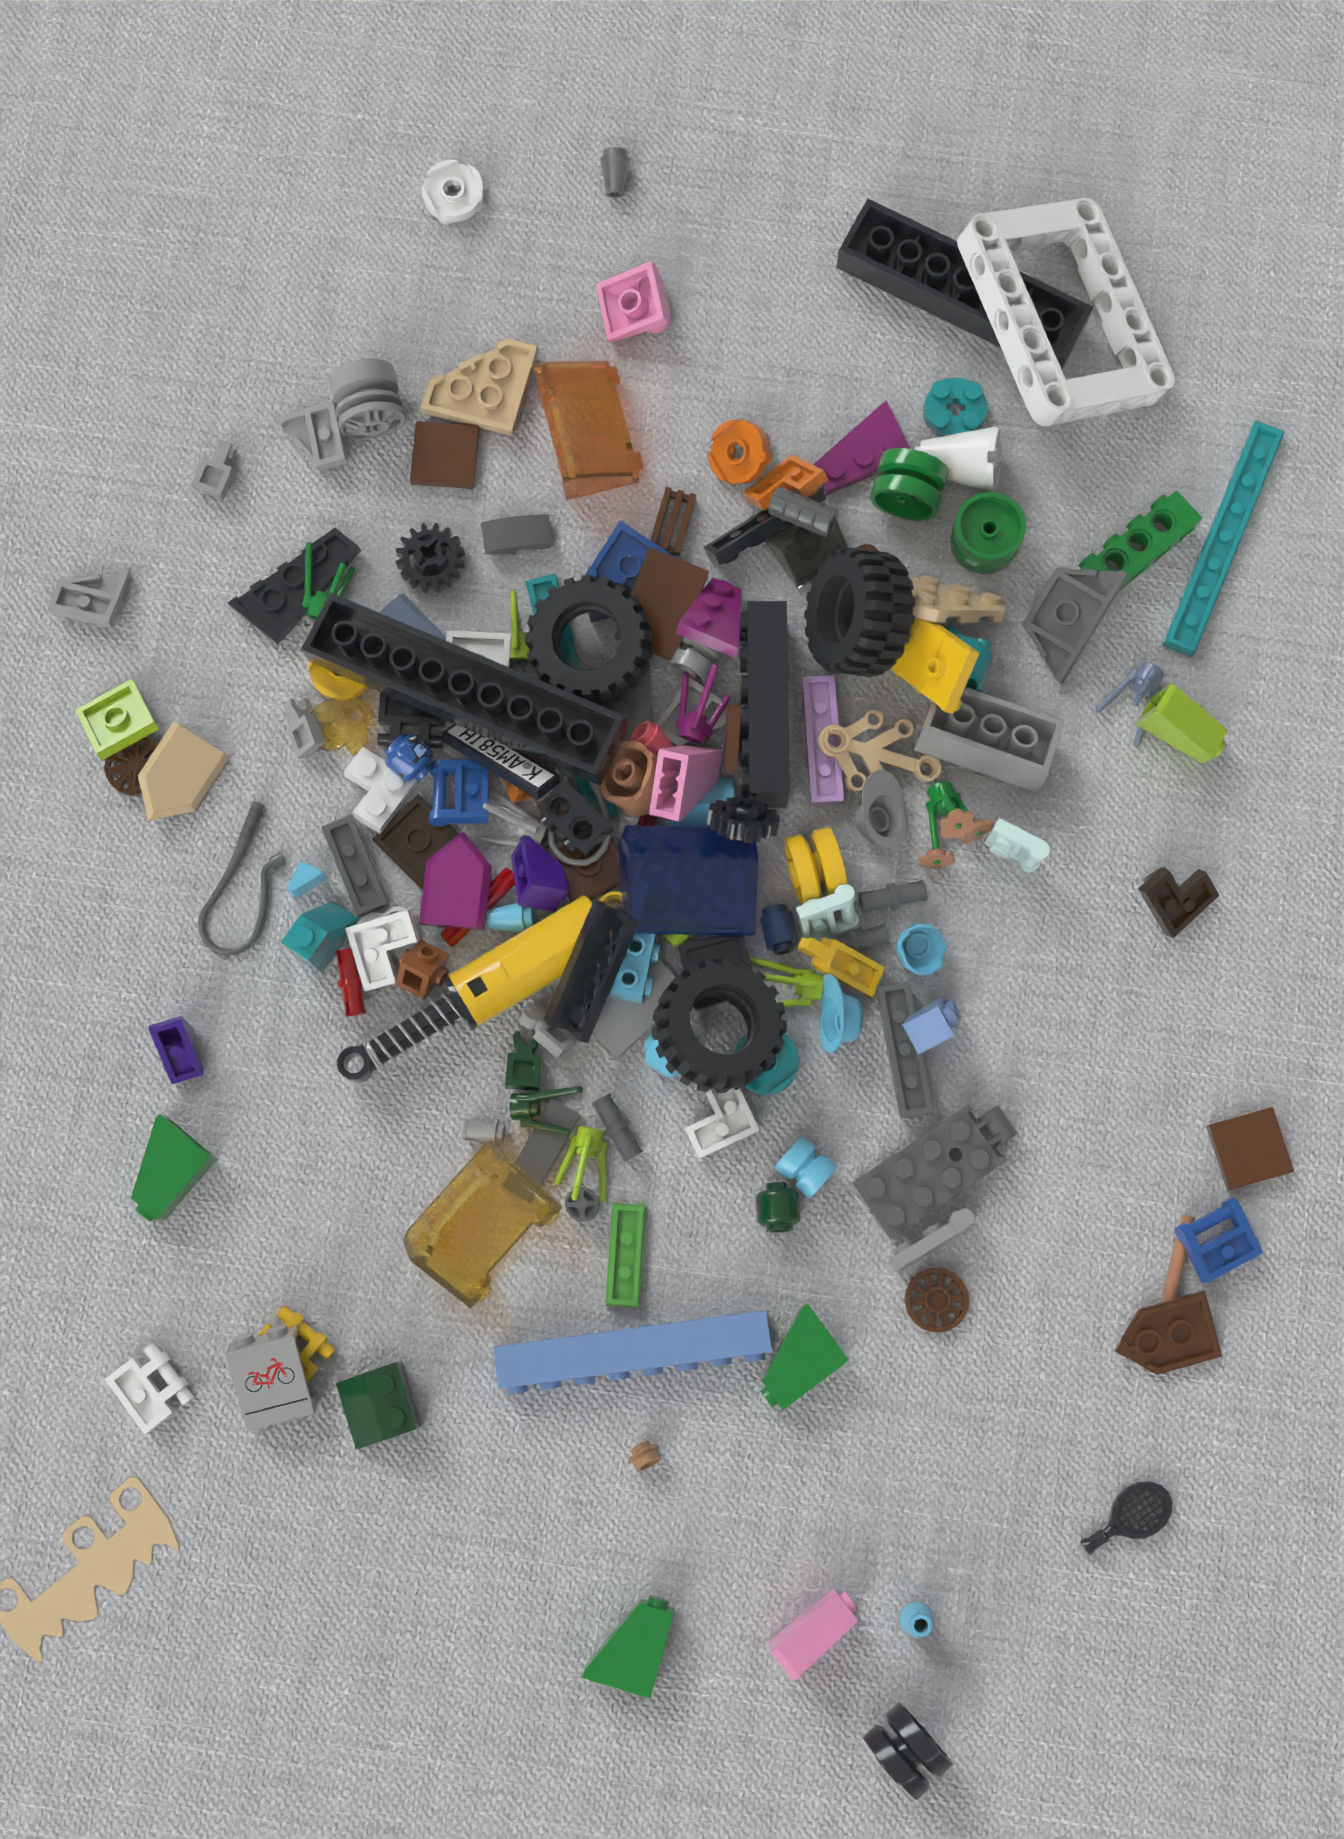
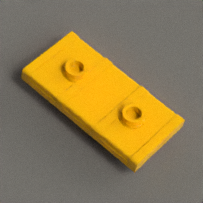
M915 617L914 625H911L909 632L911 633L910 640L904 645L905 651L890 670L912 685L919 693L937 704L944 712L954 714V711L961 707V695L980 653L940 624Z

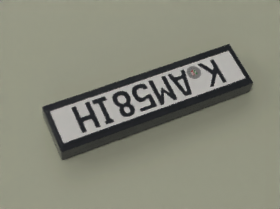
M456 724L442 732V742L536 800H539L560 783V774L527 754Z

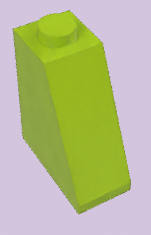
M1172 683L1149 699L1136 723L1137 726L1202 764L1212 758H1218L1226 746V742L1223 739L1228 730Z

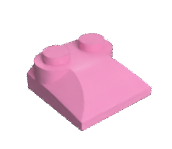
M652 261L596 284L607 339L610 343L646 331L653 334L660 333L669 325L671 312L665 284L657 266Z

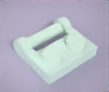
M1000 818L984 842L985 845L990 847V852L1001 858L1009 856L1019 862L1021 869L1027 873L1036 871L1040 866V861L1044 860L1050 852L1049 845L1044 840Z
M842 884L835 889L834 894L821 899H810L802 906L797 907L802 936L805 938L812 937L820 942L821 937L830 939L849 934V930H857L860 921L858 914L854 911L855 892L853 887L848 884ZM841 909L840 920L835 921L833 912Z

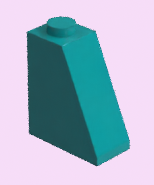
M331 901L300 914L281 943L294 955L323 973L334 958L335 951H338L348 938L345 928L356 925L360 919L334 901Z

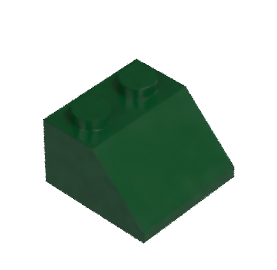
M402 1361L394 1362L336 1383L356 1450L422 1427Z

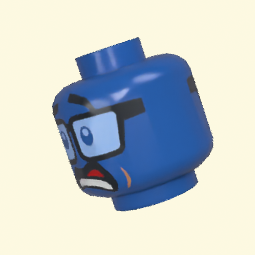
M401 734L384 752L387 755L385 759L386 766L404 782H409L414 778L421 781L433 768L429 764L433 757L432 750L414 734H409L406 737Z

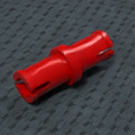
M346 948L335 951L340 976L337 985L338 988L342 989L345 1017L366 1014L361 987L362 982L352 949Z

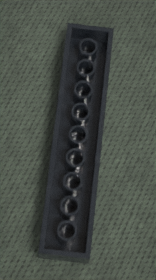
M331 592L301 648L309 661L315 665L601 786L628 730L625 716Z

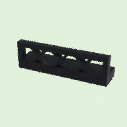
M593 900L543 1019L549 1026L569 1030L580 1042H589L639 925V921L622 907ZM624 922L626 924L621 933V936H619V930L622 926V923ZM609 954H610V962H609V964H608V966H607V962H606V961H607V958H608V956H609ZM596 984H597V989H598V990H597V992H596V994H595V997H594V989H595ZM583 1015H585L584 1023L580 1028L579 1024L582 1020Z

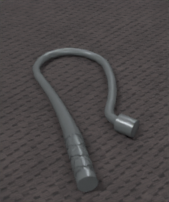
M256 801L251 803V808L246 816L228 867L216 889L202 908L198 919V930L203 943L213 952L224 956L239 954L249 949L258 939L266 915L268 871L272 867L275 870L286 864L280 852L270 857L269 862L263 866L261 871L259 915L252 936L244 944L236 948L225 949L216 946L209 940L205 931L204 921L208 911L237 869L253 838L265 806Z

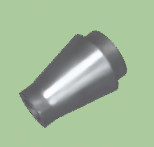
M606 148L603 150V156L600 158L606 186V196L611 198L624 196V188L631 161L630 157H628V151L624 148Z

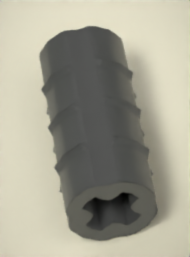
M778 487L775 490L768 507L770 515L826 538L831 535L839 517V510L826 506L825 503L814 501L810 497L799 495L796 491L792 492L782 487Z

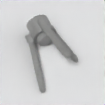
M489 787V794L524 818L520 819L488 803H484L483 808L518 825L519 828L516 836L520 838L523 835L529 836L541 846L548 828L538 819L539 817L532 815L516 803H511L510 799ZM481 837L482 842L516 847L520 841L500 837Z

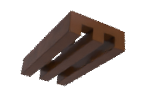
M665 487L650 540L672 555L680 556L695 505L696 494L690 493L688 495L684 494V491L678 490L676 492L672 491L670 487ZM674 499L675 502L663 544H660L658 540L669 501ZM682 502H685L687 506L675 547L669 545Z
M740 704L727 705L723 768L726 772H737L741 720Z

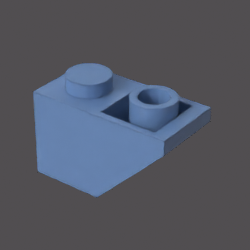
M943 995L906 1018L902 1025L917 1053L920 1054L955 1036L960 1025L958 1019L961 1018V1014L956 1004L952 1000L948 1002Z

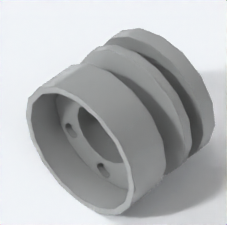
M360 359L348 362L331 373L329 382L333 400L337 404L335 411L339 418V430L343 435L355 439H370L390 434L404 424L405 414L402 409V400L397 394L399 390L395 369L391 363L380 359Z

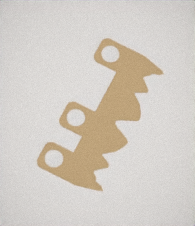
M129 1478L110 1494V1503L126 1523L111 1538L107 1539L89 1516L81 1517L63 1532L62 1540L79 1564L31 1602L13 1578H7L0 1583V1591L6 1588L12 1589L18 1597L17 1605L13 1610L8 1612L0 1610V1624L13 1642L36 1661L42 1662V1654L39 1647L41 1646L43 1635L63 1636L62 1618L80 1622L97 1617L95 1585L103 1586L119 1595H124L133 1578L134 1559L150 1565L152 1563L154 1544H167L172 1549L179 1550L178 1542L167 1516L138 1478ZM127 1488H135L141 1494V1504L135 1510H126L120 1504V1495ZM87 1526L94 1533L93 1544L87 1549H79L73 1544L72 1535L78 1527Z

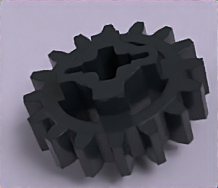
M422 523L421 531L418 533L413 528L409 529L412 537L410 539L401 537L400 540L404 548H396V554L401 559L395 562L397 568L402 570L400 572L404 581L410 579L409 584L412 589H415L420 584L423 593H427L429 587H434L436 593H440V585L442 584L451 588L450 579L452 577L458 580L461 578L457 568H465V562L461 558L465 556L464 547L459 546L461 542L458 535L451 538L452 532L449 527L440 532L438 523L433 525L432 530H428L426 524ZM447 547L451 551V561H448L445 556ZM411 555H413L414 559H416V562L414 563V569H412V567L410 566Z
M735 796L732 799L727 798L726 802L718 799L716 804L711 803L706 823L710 825V830H718V835H723L727 839L754 843L755 841L760 842L761 838L771 840V836H777L780 815H776L777 810L768 809L769 805L761 801H752L745 799L743 796Z

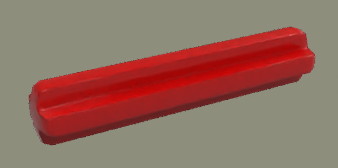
M504 868L490 882L487 911L491 910L515 885L514 873L510 869ZM446 927L440 936L449 946L453 947L471 929Z

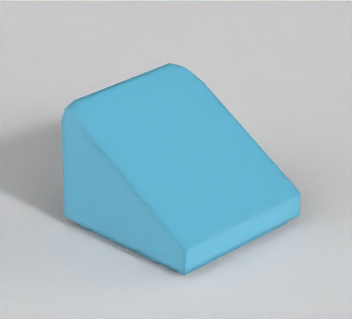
M302 861L286 889L293 897L299 898L325 882L328 877L323 871Z

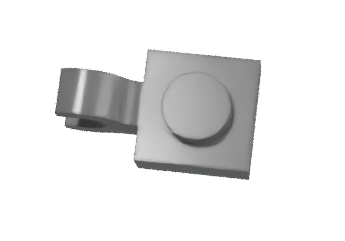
M220 439L213 458H202L191 484L195 490L224 500L235 473L233 467L228 466L232 463L237 451L232 448L233 445Z
M294 698L289 699L284 704V711L292 724L287 728V732L297 758L308 757L325 743L315 714H309L312 707L307 698H303L297 705Z

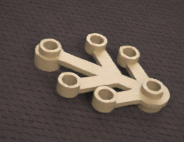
M875 709L869 710L862 716V719L845 728L837 724L829 725L818 736L820 750L829 757H836L846 776L845 786L851 792L862 790L866 776L857 771L849 753L860 756L870 774L883 770L880 762L913 772L916 779L921 782L935 780L941 773V763L936 757L925 755L915 759L882 749L898 739L904 740L913 734L914 726L907 719L895 722L891 729L866 743L853 740L852 738L863 731L875 730L883 724L882 713ZM870 714L876 716V725H871L868 722ZM899 724H904L907 727L906 735H902L898 731ZM830 736H835L838 739L837 747L829 744ZM922 764H926L929 767L928 775L921 773L920 767ZM853 776L860 779L861 784L859 788L852 785L851 778Z

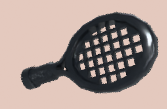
M1151 1481L1136 1482L1126 1487L1116 1496L1111 1506L1108 1525L1104 1529H1100L1092 1534V1536L1081 1540V1546L1090 1556L1113 1536L1145 1539L1158 1533L1167 1524L1172 1514L1173 1502L1170 1493L1162 1485ZM1148 1490L1150 1494L1145 1496L1144 1492ZM1131 1492H1133V1494L1135 1495L1132 1498H1130L1129 1496ZM1155 1493H1158V1498L1154 1497ZM1141 1494L1144 1497V1499L1140 1500L1138 1497ZM1152 1496L1154 1500L1149 1502L1148 1498ZM1135 1498H1137V1500L1139 1501L1136 1504H1134V1502L1132 1501ZM1162 1499L1163 1503L1159 1505L1157 1501ZM1146 1500L1148 1504L1144 1507L1142 1502ZM1129 1502H1131L1133 1505L1130 1508L1127 1506ZM1153 1503L1157 1504L1156 1508H1153ZM1139 1504L1142 1506V1509L1138 1510V1508L1136 1507ZM1123 1506L1127 1508V1510L1124 1512L1121 1509ZM1150 1506L1152 1510L1148 1513L1146 1508ZM1133 1508H1135L1137 1511L1134 1514L1131 1512ZM1157 1509L1161 1510L1160 1514H1157ZM1143 1510L1146 1512V1515L1142 1516L1140 1513ZM1127 1512L1131 1514L1128 1518L1125 1515ZM1154 1512L1156 1516L1152 1519L1150 1514ZM1137 1514L1141 1517L1138 1520L1135 1518ZM1124 1516L1125 1520L1121 1522L1120 1517ZM1147 1516L1150 1518V1521L1146 1522L1144 1519ZM1131 1518L1135 1520L1132 1524L1129 1521ZM1141 1520H1143V1522L1145 1523L1142 1526H1140L1139 1524ZM1128 1522L1129 1526L1125 1528L1123 1524ZM1151 1522L1154 1524L1152 1528H1150L1148 1525ZM1135 1524H1137L1139 1527L1136 1530L1133 1527ZM1147 1526L1148 1530L1144 1531L1142 1528Z

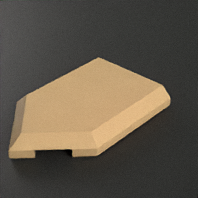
M173 721L138 775L148 821L194 812L229 759V756Z

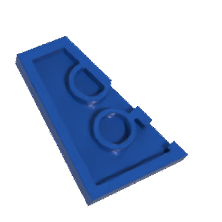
M620 520L585 575H592L599 579L602 576L611 579L613 583H620L621 585L634 588L649 547L672 557L674 556Z

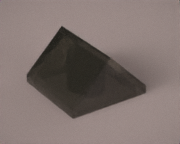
M838 522L828 538L817 533H811V531L791 523L790 526L783 530L772 532L765 537L764 541L797 589L812 581L813 576L819 572L817 568L826 560L827 556L841 548L848 547Z

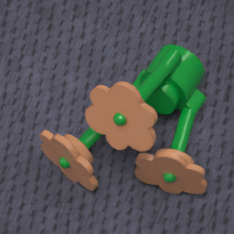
M941 781L933 784L927 790L930 801L925 806L929 814L932 850L920 857L919 866L922 868H941L955 863L953 853H946L945 850L939 849L936 812L939 815H948L947 818L940 821L942 828L940 831L941 836L945 839L952 837L956 839L963 838L962 843L964 845L981 839L994 826L992 819H988L985 822L982 819L975 821L973 813L968 811L960 794L955 793L952 784L949 781Z

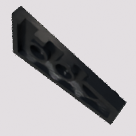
M333 528L312 543V596L316 595V591L325 592L331 586L339 565L345 563L347 567L361 552L360 547L337 528ZM306 548L301 551V555L288 563L286 561L277 567L278 571L263 581L260 579L250 586L248 592L239 598L236 596L227 602L234 611L277 645L308 611V608L302 606L305 596Z

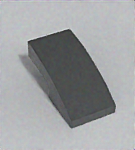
M548 514L506 517L485 521L481 524L485 554H516L519 549H550L553 545Z

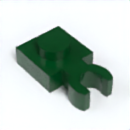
M520 1031L514 1033L513 1044L518 1054L508 1053L505 1089L539 1091L541 1055H532L539 1044L533 1038L535 1032L532 1035V1042L527 1045L520 1042Z

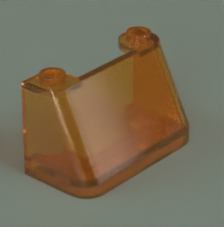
M608 360L544 361L532 364L536 389L546 417L558 469L563 481L562 487L566 501L639 483L638 471L644 470L640 452L633 451L616 385L620 384L616 365L610 366Z

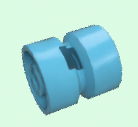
M801 1136L776 1164L774 1169L787 1180L795 1178L798 1190L810 1199L838 1166L827 1156H816V1147L804 1136Z

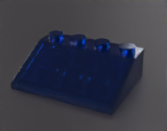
M625 826L618 841L623 909L639 921L635 934L755 935L758 881L756 841L754 843H744L737 839H727L723 835H718V830H710L705 827Z

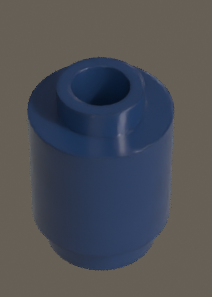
M776 904L762 909L760 923L766 949L774 951L775 955H783L794 951L793 946L797 945L799 941L791 911H788L787 905Z

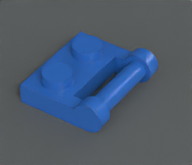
M473 760L432 761L430 765L433 768L430 770V774L433 776V807L429 812V823L438 827L447 824L488 823V810L483 808V804L488 803L489 770ZM449 774H455V809H446V776Z
M1233 1197L1222 1202V1207L1190 1224L1183 1223L1174 1229L1178 1240L1184 1245L1201 1283H1209L1263 1253L1241 1205ZM1227 1219H1231L1234 1227L1199 1244L1196 1238L1197 1235Z

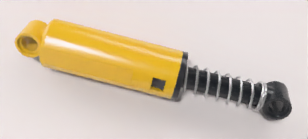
M612 891L606 893L600 899V901L621 905L631 915V903L625 894ZM581 896L443 978L450 994L445 995L441 993V999L436 1002L429 1000L430 1006L425 1009L418 1006V1013L413 1016L407 1013V1019L401 1023L395 1020V1026L389 1030L383 1027V1033L377 1037L371 1034V1041L365 1038V1040H362L361 1045L345 1048L337 1058L338 1071L343 1077L353 1083L365 1082L372 1076L375 1070L381 1071L385 1069V1062L390 1059L396 1062L397 1055L401 1053L408 1055V1049L412 1046L420 1048L422 1040L431 1041L432 1034L436 1032L443 1034V1028L448 1025L455 1027L454 1021L459 1018L467 1020L471 1028L475 1029L559 979L567 965L592 901L587 896ZM356 1056L362 1057L364 1060L362 1070L357 1073H350L348 1070L349 1061Z

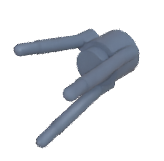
M1142 662L1138 670L1131 669L1127 677L1095 708L1096 713H1100L1130 683H1133L1132 689L1137 693L1132 705L1137 707L1142 698L1149 695L1148 703L1149 699L1162 688L1159 684L1164 677L1163 670L1151 662ZM1138 727L1135 746L1140 745L1145 732L1141 727Z

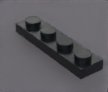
M821 487L817 493L809 496L812 500L819 503L827 499ZM768 508L707 544L704 546L708 557L717 564H727L737 559L740 552L748 547L760 545L765 541L766 536L774 531L787 528L791 523L770 515Z

